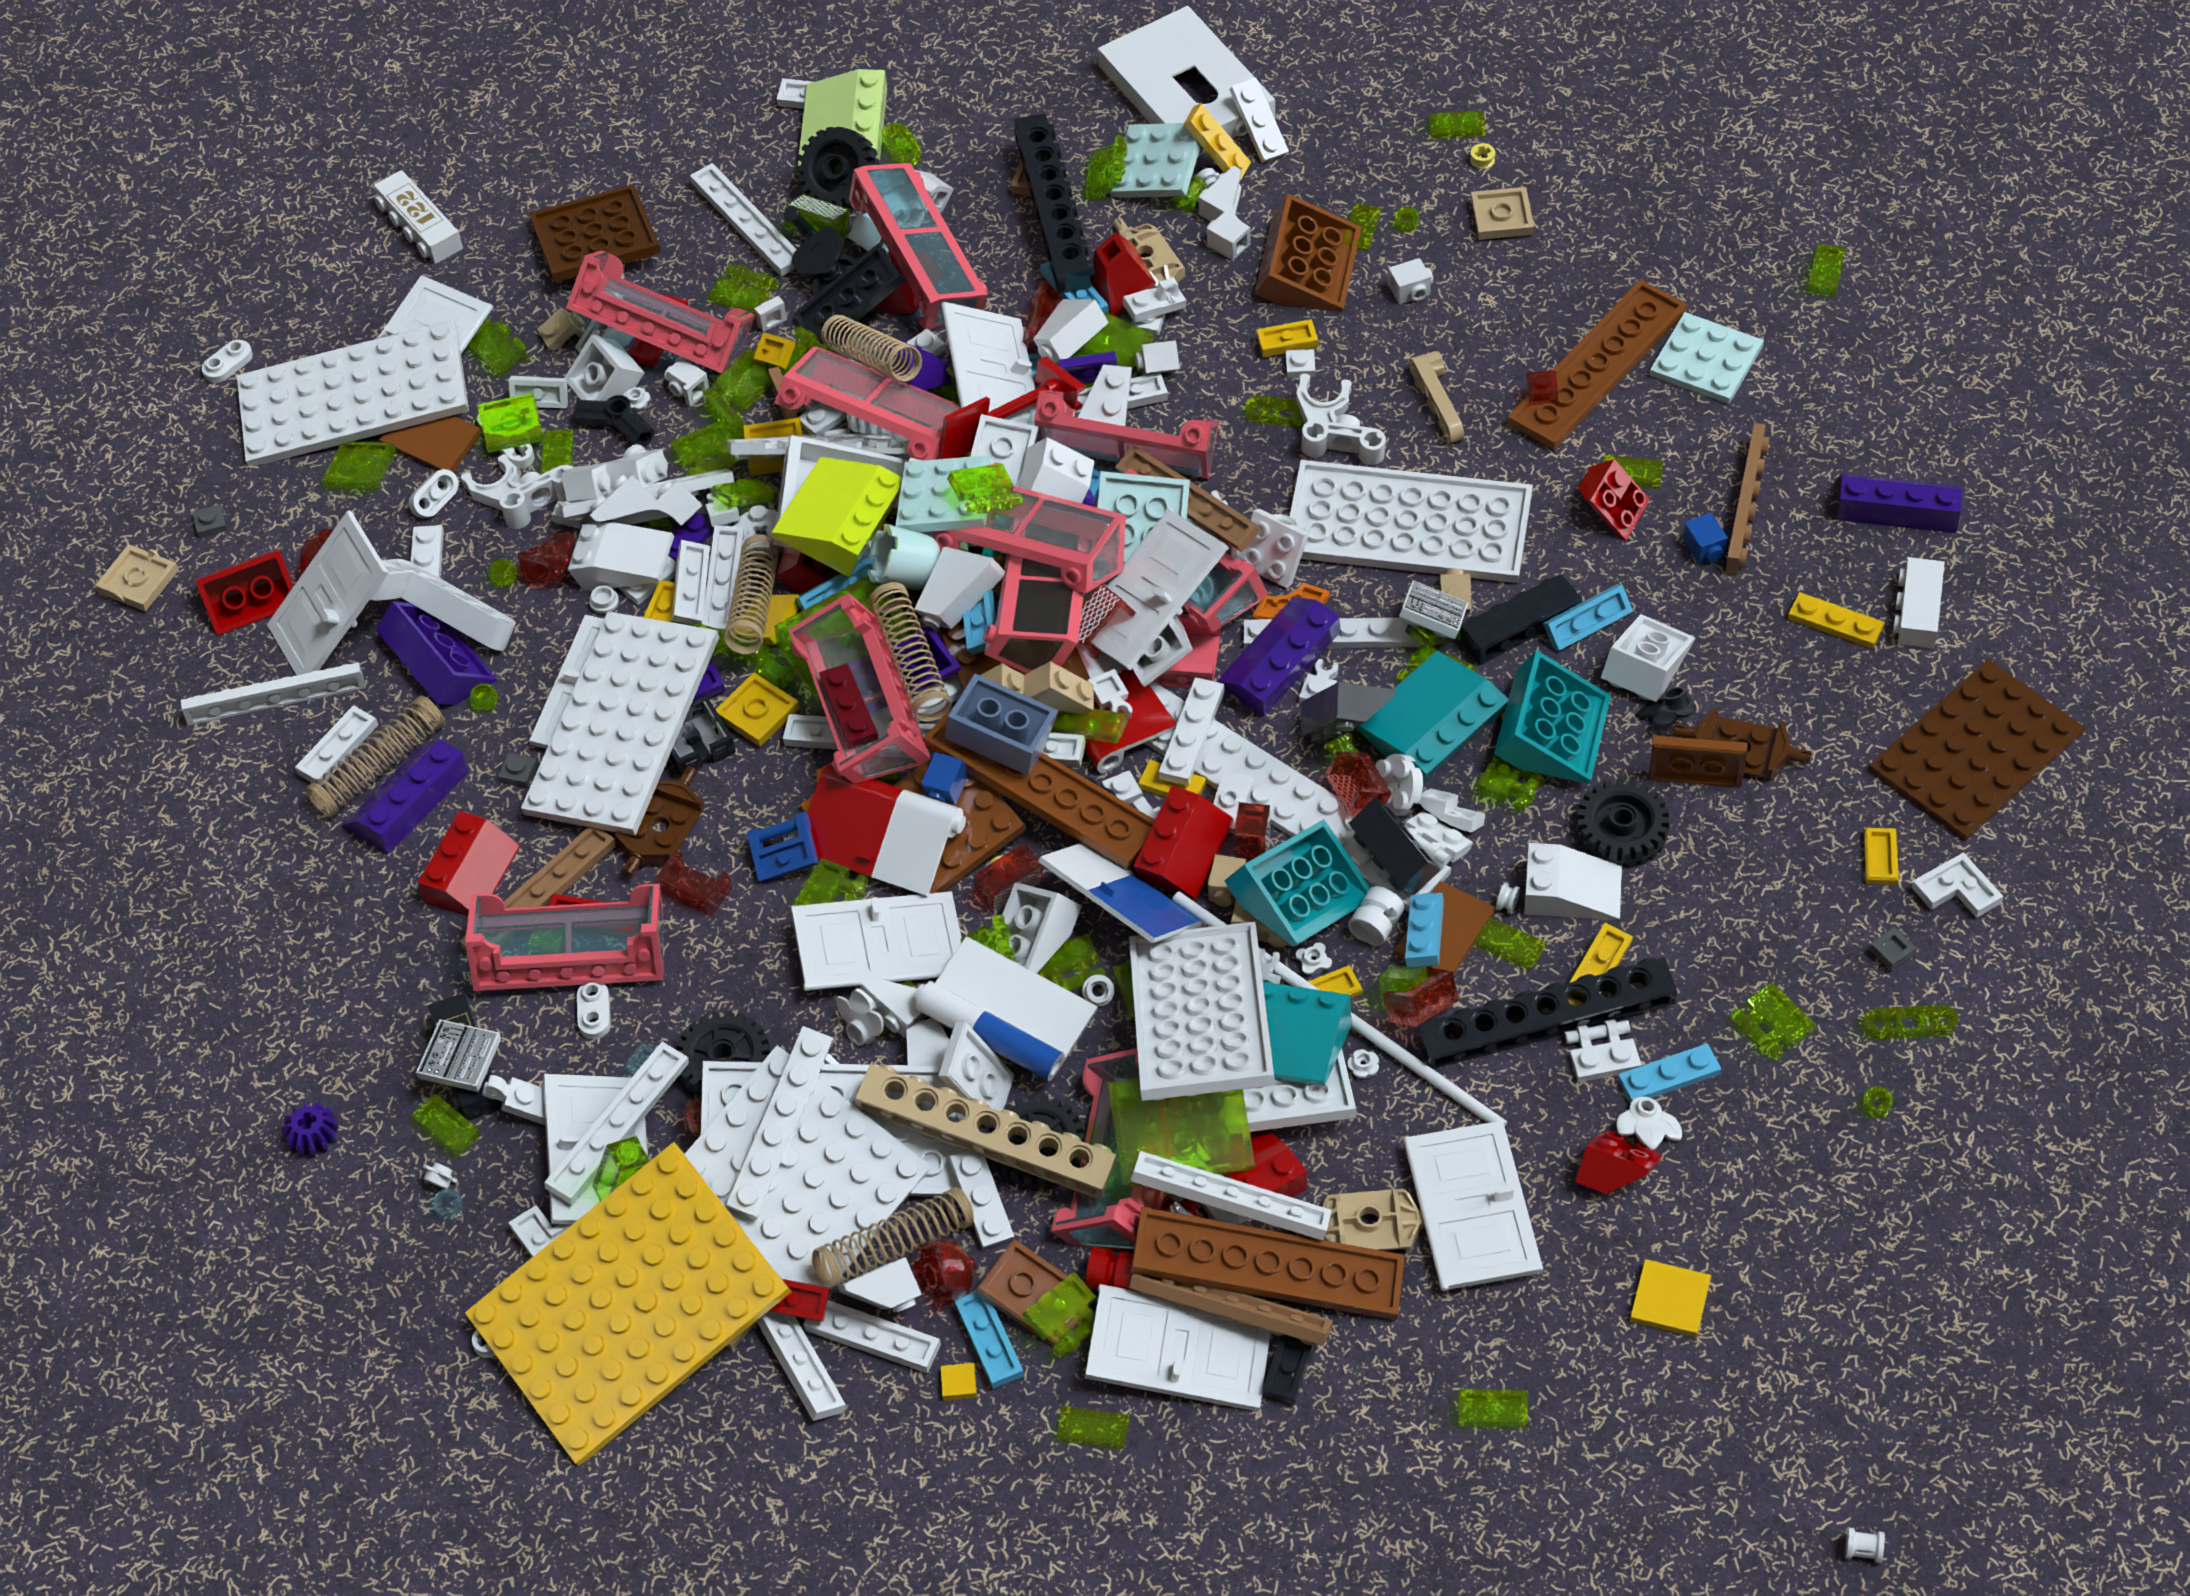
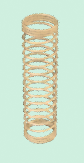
M834 315L823 325L821 338L823 344L828 349L895 380L908 382L914 379L921 369V354L911 345L843 315ZM833 321H835L834 324L831 326L830 331H829V343H828V340H827V330H828V327L830 326V324H831ZM843 321V322H841V323L836 327V329H835V331H834V334H833V344H832V341H831V332H832V330H833V327H834L838 322ZM845 324L838 334L836 345L835 336L837 330L840 328L841 325ZM850 325V327L844 332L842 338V346H840L841 333L847 326ZM851 329V332H850V334L848 335L847 341H846V343L844 344L845 336H846L847 332ZM903 349H904V350H905V360H904L902 366H901L898 370L893 371V370L900 364V362H901V360H902V358H903ZM908 349L910 354V360L907 367L902 372L895 374L904 367L907 361ZM901 350L900 359L898 363L892 368V365L895 363L898 357V351ZM912 351H913V354H914V357H915V358H914V364H913L912 369H911L907 374H905V375H903V376H900V375L904 374V373L909 369V367H910V365H911V362H912Z
M757 534L750 536L742 545L737 578L724 634V641L732 651L740 654L754 653L763 644V635L765 634L772 588L780 554L779 546L773 545L774 539L766 535ZM765 542L774 547L776 553L771 548L763 545H754L747 549L746 547L751 543ZM753 548H765L772 552L774 557L763 551L746 552ZM761 553L767 555L772 560L769 561L762 557H749L748 555ZM752 559H761L766 562H757ZM749 571L762 572L766 575L752 574ZM748 577L762 578L765 581L751 580ZM747 583L762 584L764 587L750 586ZM746 588L761 590L763 593L750 592ZM745 594L757 595L761 599L749 598ZM743 600L756 601V602H759L760 604H759V605L748 604V603L744 602ZM742 606L755 607V608H757V609H759V610H757V611L747 610V609L743 608ZM741 612L754 613V614H756V615H758V616H755V617L746 616V615L742 614ZM740 618H749V619H753V620H755V621H757V622H754V623H753V622L748 621V620H741ZM734 627H739L743 630L748 631L755 630L757 633L751 635L743 634L737 631ZM731 629L742 636L753 637L759 635V637L755 640H742L736 637ZM729 633L741 642L752 643L758 640L759 642L754 646H741L731 639Z
M897 582L883 584L871 593L869 601L876 615L879 627L882 630L885 642L888 645L891 658L894 660L897 673L900 675V681L903 684L906 696L912 705V711L915 718L920 721L929 722L940 719L949 712L952 702L945 689L944 682L941 681V675L938 673V667L935 666L936 663L932 658V652L929 651L930 648L927 640L923 636V630L920 629L921 625L918 622L917 615L914 614L915 610L912 607V602L909 600L907 589L903 584ZM891 589H899V590H894V591H890V592H888V593H885V594L882 595V596L876 601V603L874 604L875 599H876L877 596L880 595L881 593H883V592H885V591H888V590H891ZM903 593L902 597L891 599L882 606L877 605L882 598L889 594ZM895 600H898V601L894 602L893 604L887 605L888 603H891V602H893V601H895ZM902 607H908L903 613L893 617H885L889 612L896 611ZM906 614L911 615L907 620L898 622L895 625H887L893 619L900 618ZM907 622H914V624L908 628H904L898 632H890L893 628L897 626H901ZM911 629L917 630L913 635L902 639H894L898 634L905 633ZM889 634H894L892 638H888ZM912 637H920L916 642L904 647H896L902 641ZM891 642H897L894 646L891 645ZM916 644H923L918 650L908 654H900L906 648ZM894 649H900L898 653L894 652ZM922 651L926 652L922 657L909 662H902L908 656ZM898 656L903 657L900 661L897 660ZM922 659H929L924 665L914 669H906L911 663ZM900 664H906L903 668L900 667ZM923 667H932L928 672L915 677H908L912 672ZM904 671H910L906 676L903 675ZM928 674H935L930 680L919 684H912L918 678ZM906 679H912L910 683H906ZM929 682H938L932 688L914 692L917 688ZM909 686H916L912 691L909 690ZM941 689L940 691L929 692L931 690ZM912 694H918L916 698H912ZM943 698L940 702L934 705L920 707L922 704L929 700ZM945 699L947 700L946 705L937 712L931 714L917 712L918 709L933 708L941 704Z
M418 696V698L411 702L410 708L405 707L403 713L396 714V719L389 720V725H383L381 731L374 732V737H368L367 743H361L359 749H353L352 755L347 754L345 761H338V766L331 767L330 773L325 772L323 779H316L315 783H311V785L306 787V793L311 802L327 817H333L339 812V809L332 799L333 797L337 800L330 788L342 800L343 803L337 800L341 806L345 807L346 802L342 795L326 781L325 776H331L338 790L348 800L352 801L353 795L347 786L352 787L344 775L358 790L356 791L352 788L354 793L360 795L361 790L357 783L340 768V764L344 763L352 777L359 782L352 771L354 770L365 784L363 785L359 782L360 785L367 789L368 783L362 774L373 783L375 782V776L370 770L374 769L366 757L380 772L378 773L374 770L376 775L382 777L383 772L374 759L379 764L381 762L373 751L381 757L387 767L383 764L381 766L389 771L390 765L384 758V756L387 758L388 756L380 744L393 757L394 761L388 758L389 761L396 765L397 759L392 751L399 758H405L404 752L399 745L408 753L412 752V747L406 740L410 739L402 727L416 741V743L411 740L410 742L418 747L419 741L414 735L417 732L409 720L423 735V737L418 734L417 736L421 740L426 741V735L422 730L424 726L416 714L429 727L430 731L427 729L425 731L433 735V729L439 730L445 724L439 709L428 698ZM407 709L411 710L417 723L406 715ZM398 716H404L410 729L399 721ZM433 718L435 719L434 722L436 723H432L434 726L430 725L429 723L431 722V720H433ZM391 722H397L402 734L391 726ZM385 727L390 729L395 740L384 733ZM378 733L383 735V738L389 746V748L382 741L377 739L376 735ZM395 733L403 739L409 749L402 745ZM370 739L375 740L381 753L370 745ZM388 739L398 748L402 756L395 751ZM363 745L368 746L374 759L362 750ZM356 751L361 753L368 767L360 759L355 757L354 753ZM348 757L353 758L360 772L348 763ZM359 763L368 771L372 779L366 775ZM333 769L339 771L342 779L347 784V786L340 779L333 775ZM319 781L324 783L328 792L318 784ZM337 781L345 788L350 797L344 793Z
M951 1188L948 1191H944L941 1196L935 1195L932 1200L926 1199L923 1204L917 1203L914 1208L908 1207L905 1212L899 1211L896 1216L890 1215L887 1220L881 1219L878 1221V1224L872 1223L869 1225V1228L863 1227L860 1229V1232L853 1231L850 1236L844 1235L841 1240L835 1239L832 1244L826 1243L824 1246L815 1248L812 1252L814 1270L822 1284L832 1289L840 1284L841 1279L848 1281L850 1275L857 1278L859 1270L866 1274L868 1266L876 1269L877 1262L885 1265L887 1259L894 1261L896 1255L903 1257L905 1250L912 1253L914 1246L921 1249L923 1242L930 1245L932 1238L939 1241L941 1234L948 1237L950 1230L957 1233L959 1228L966 1229L971 1227L974 1222L972 1204L960 1188ZM940 1198V1206L934 1201L935 1199ZM954 1199L962 1209L965 1222L962 1220L961 1223L958 1220V1211L955 1207ZM942 1200L945 1202L947 1212L950 1218L957 1226L956 1230H954L949 1225V1221L943 1210ZM931 1202V1210L925 1205L926 1203ZM933 1204L941 1212L943 1220L947 1225V1234L940 1228L934 1214ZM922 1206V1214L916 1210L917 1207ZM925 1209L931 1214L934 1224L938 1229V1238L930 1230L925 1218ZM909 1210H913V1218L907 1214ZM916 1213L924 1222L929 1234V1242L921 1234L916 1222ZM900 1214H904V1222L898 1218ZM907 1217L915 1226L920 1238V1246L914 1242L907 1226ZM891 1218H895V1226L889 1222ZM897 1220L906 1230L911 1242V1250L905 1246L899 1234ZM882 1222H886V1230L880 1226ZM888 1224L898 1237L902 1247V1254L894 1247L890 1238ZM873 1226H877V1235L871 1230ZM879 1228L886 1235L889 1241V1244L893 1252L892 1258H890V1256L886 1253L879 1234ZM864 1230H868L867 1238L862 1234ZM870 1233H872L880 1245L884 1257L883 1262L879 1260L874 1251ZM855 1234H858V1242L852 1238ZM861 1237L866 1241L873 1254L874 1266L866 1258ZM846 1238H849V1247L843 1242ZM852 1241L862 1254L865 1270L860 1267L855 1258ZM836 1242L840 1243V1251L834 1246ZM843 1245L849 1251L854 1261L856 1274L847 1265ZM834 1250L839 1254L844 1263L847 1278H844L840 1272L838 1262L834 1256ZM825 1260L827 1261V1264H828V1266H829V1268H830L832 1277H831V1275H830V1273H829V1271H828V1269H827Z

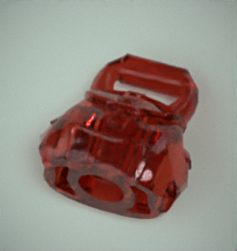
M570 532L552 535L542 544L531 546L528 551L518 553V569L524 576V581L537 586L563 579L570 564L571 548L575 542L574 535Z

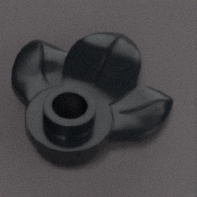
M1673 687L1662 694L1663 699H1659L1657 702H1649L1636 714L1637 717L1652 718L1653 728L1664 729L1673 725L1678 717L1685 718L1692 715L1696 710V705L1692 702L1690 693L1684 687Z

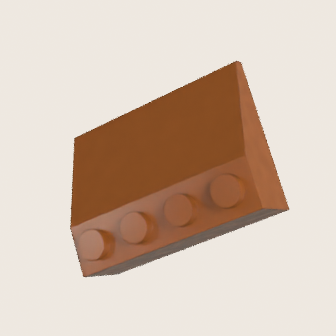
M1287 193L1273 212L1254 294L1278 305L1342 312L1345 306L1362 227Z

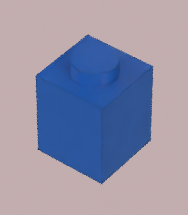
M1712 513L1684 523L1683 541L1699 564L1707 561L1716 562L1723 555H1726L1728 537Z
M935 752L921 785L927 797L956 806L969 774L966 773V765L962 759Z

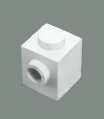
M1420 258L1389 267L1388 286L1399 304L1412 300L1419 301L1430 295L1433 275L1430 268H1425Z
M1176 340L1143 344L1139 347V352L1135 353L1137 369L1142 370V376L1158 372H1176L1180 369Z

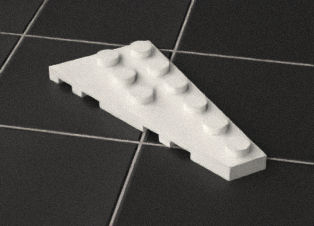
M893 432L888 434L850 433L799 436L889 456L908 454L907 446L909 439ZM790 437L727 440V451L731 455H735V459L753 458L752 455L777 458L785 455Z

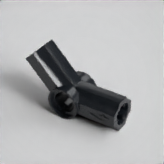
M615 395L607 401H576L575 421L577 425L610 426L611 429L619 431L632 445L638 444L643 448L650 444L651 439L655 436L654 429L631 407L629 399L625 396Z

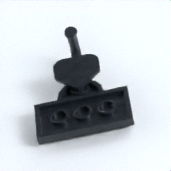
M791 206L786 208L783 217L787 222H791L807 240L794 252L792 263L801 276H815L812 286L814 297L793 315L813 347L817 346L825 349L826 346L823 344L821 332L824 323L830 317L843 315L854 321H859L901 286L905 279L886 250L879 243L859 260L850 255H840L844 241L839 232L833 226H825L817 232L799 213L798 209ZM833 321V322L830 324V326L828 327V330H827V340H828V343H829V331H830V328H831V326L834 324L835 321ZM843 321L838 322V323L833 327V330H832V332H831V341H832V342H833V334H834V331H835L836 327H837L841 322H843ZM845 324L841 325L840 328L837 330L835 340L837 339L840 330ZM850 325L842 331L841 335L850 327Z

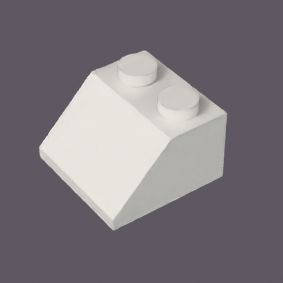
M591 334L564 378H567V384L581 400L607 401L615 395L623 396L627 390L636 387L644 372L616 339Z
M906 1257L892 1261L837 1286L838 1291L842 1294L883 1310L892 1308L893 1313L915 1305L914 1298L922 1295Z

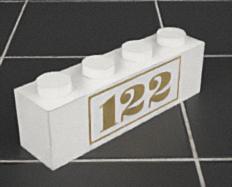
M402 170L374 185L377 197L374 199L378 208L382 212H388L389 218L395 227L401 226L403 228V233L410 243L414 241L417 244V248L424 258L429 257L436 264L463 249L459 231Z

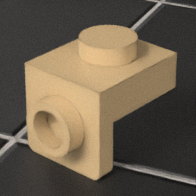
M561 307L537 330L547 347L554 351L562 346L574 333L582 337L585 332L583 327L585 322L576 312L569 313Z
M1463 569L1446 570V574H1441L1439 578L1440 591L1468 602L1466 610H1471L1470 574H1464Z

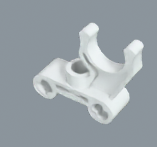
M1306 373L1300 375L1299 388L1296 392V403L1305 422L1302 428L1301 449L1305 455L1312 458L1322 456L1327 449L1358 453L1359 459L1363 463L1375 465L1384 458L1386 437L1378 429L1360 426V421L1356 417L1343 414L1348 409L1352 385L1350 380L1341 381V393L1335 400L1319 402L1311 398L1307 392L1310 387V375Z
M504 454L498 457L500 468L505 472V475L499 481L487 485L478 484L472 480L470 473L462 474L461 480L464 488L469 491L474 501L502 510L506 524L510 528L520 529L531 521V512L559 499L561 493L565 494L561 473L573 467L561 465L542 475L537 472H528L520 478L517 467Z

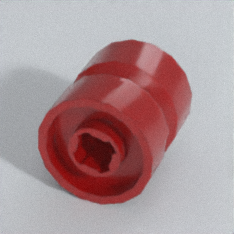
M1094 1246L1087 1266L1086 1289L1098 1291V1286L1102 1284L1135 1291L1130 1288L1131 1278L1134 1274L1131 1272L1134 1253L1121 1251L1117 1256L1112 1249Z

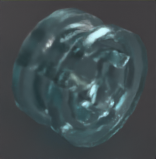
M443 1189L432 1200L435 1213L441 1220H454L463 1212L464 1203L459 1192L454 1189ZM446 1200H449L451 1203L453 1200L454 1207L447 1209V1207H443L442 1203Z

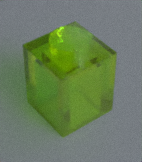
M1390 965L1379 977L1382 1004L1386 1008L1419 1009L1432 992V982L1427 976L1426 966L1407 968V966Z

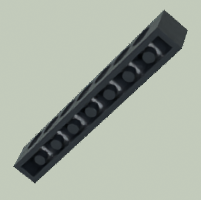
M1046 113L1013 119L1015 141L1057 293L1091 288L1090 277L1095 276L1092 259L1087 260L1086 256H1089L1088 244L1086 239L1081 240V236H1083L1081 220L1075 219V217H1078L1075 200L1070 201V197H1072L1070 181L1064 180V178H1067L1064 161L1059 162L1061 151L1059 143H1054L1053 141L1056 140L1053 123L1048 124Z
M1650 957L1639 961L1633 966L1613 967L1600 975H1583L1576 981L1567 984L1554 983L1547 986L1545 990L1534 993L1532 991H1524L1512 999L1504 1001L1500 999L1491 1000L1479 1008H1462L1446 1017H1429L1418 1024L1417 1039L1426 1064L1430 1068L1435 1069L1563 1035L1564 1032L1577 1030V1026L1587 1025L1589 1028L1603 1024L1605 1021L1618 1020L1675 1004L1677 989L1665 957L1658 959ZM1641 983L1645 986V988L1635 989L1631 986V984ZM1610 991L1615 996L1611 998L1603 997L1599 992ZM1572 998L1578 999L1584 1004L1573 1006L1569 1003V1000ZM1541 1008H1549L1553 1011V1013L1549 1015H1544L1540 1013L1538 1010ZM1517 1016L1523 1021L1512 1023L1507 1018ZM1485 1024L1490 1026L1492 1029L1483 1032L1478 1030L1476 1027ZM1449 1033H1456L1460 1035V1038L1457 1040H1450L1446 1037V1035Z

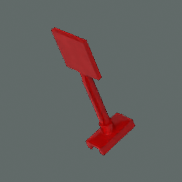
M1045 356L1039 359L1034 383L1039 388L990 412L991 399L986 396L945 416L938 459L958 458L972 451L981 414L1004 419L1037 403L1039 391L1045 390L1064 392L1063 399L1066 405L1077 411L1082 408V403L1078 401V394L1085 390V385Z

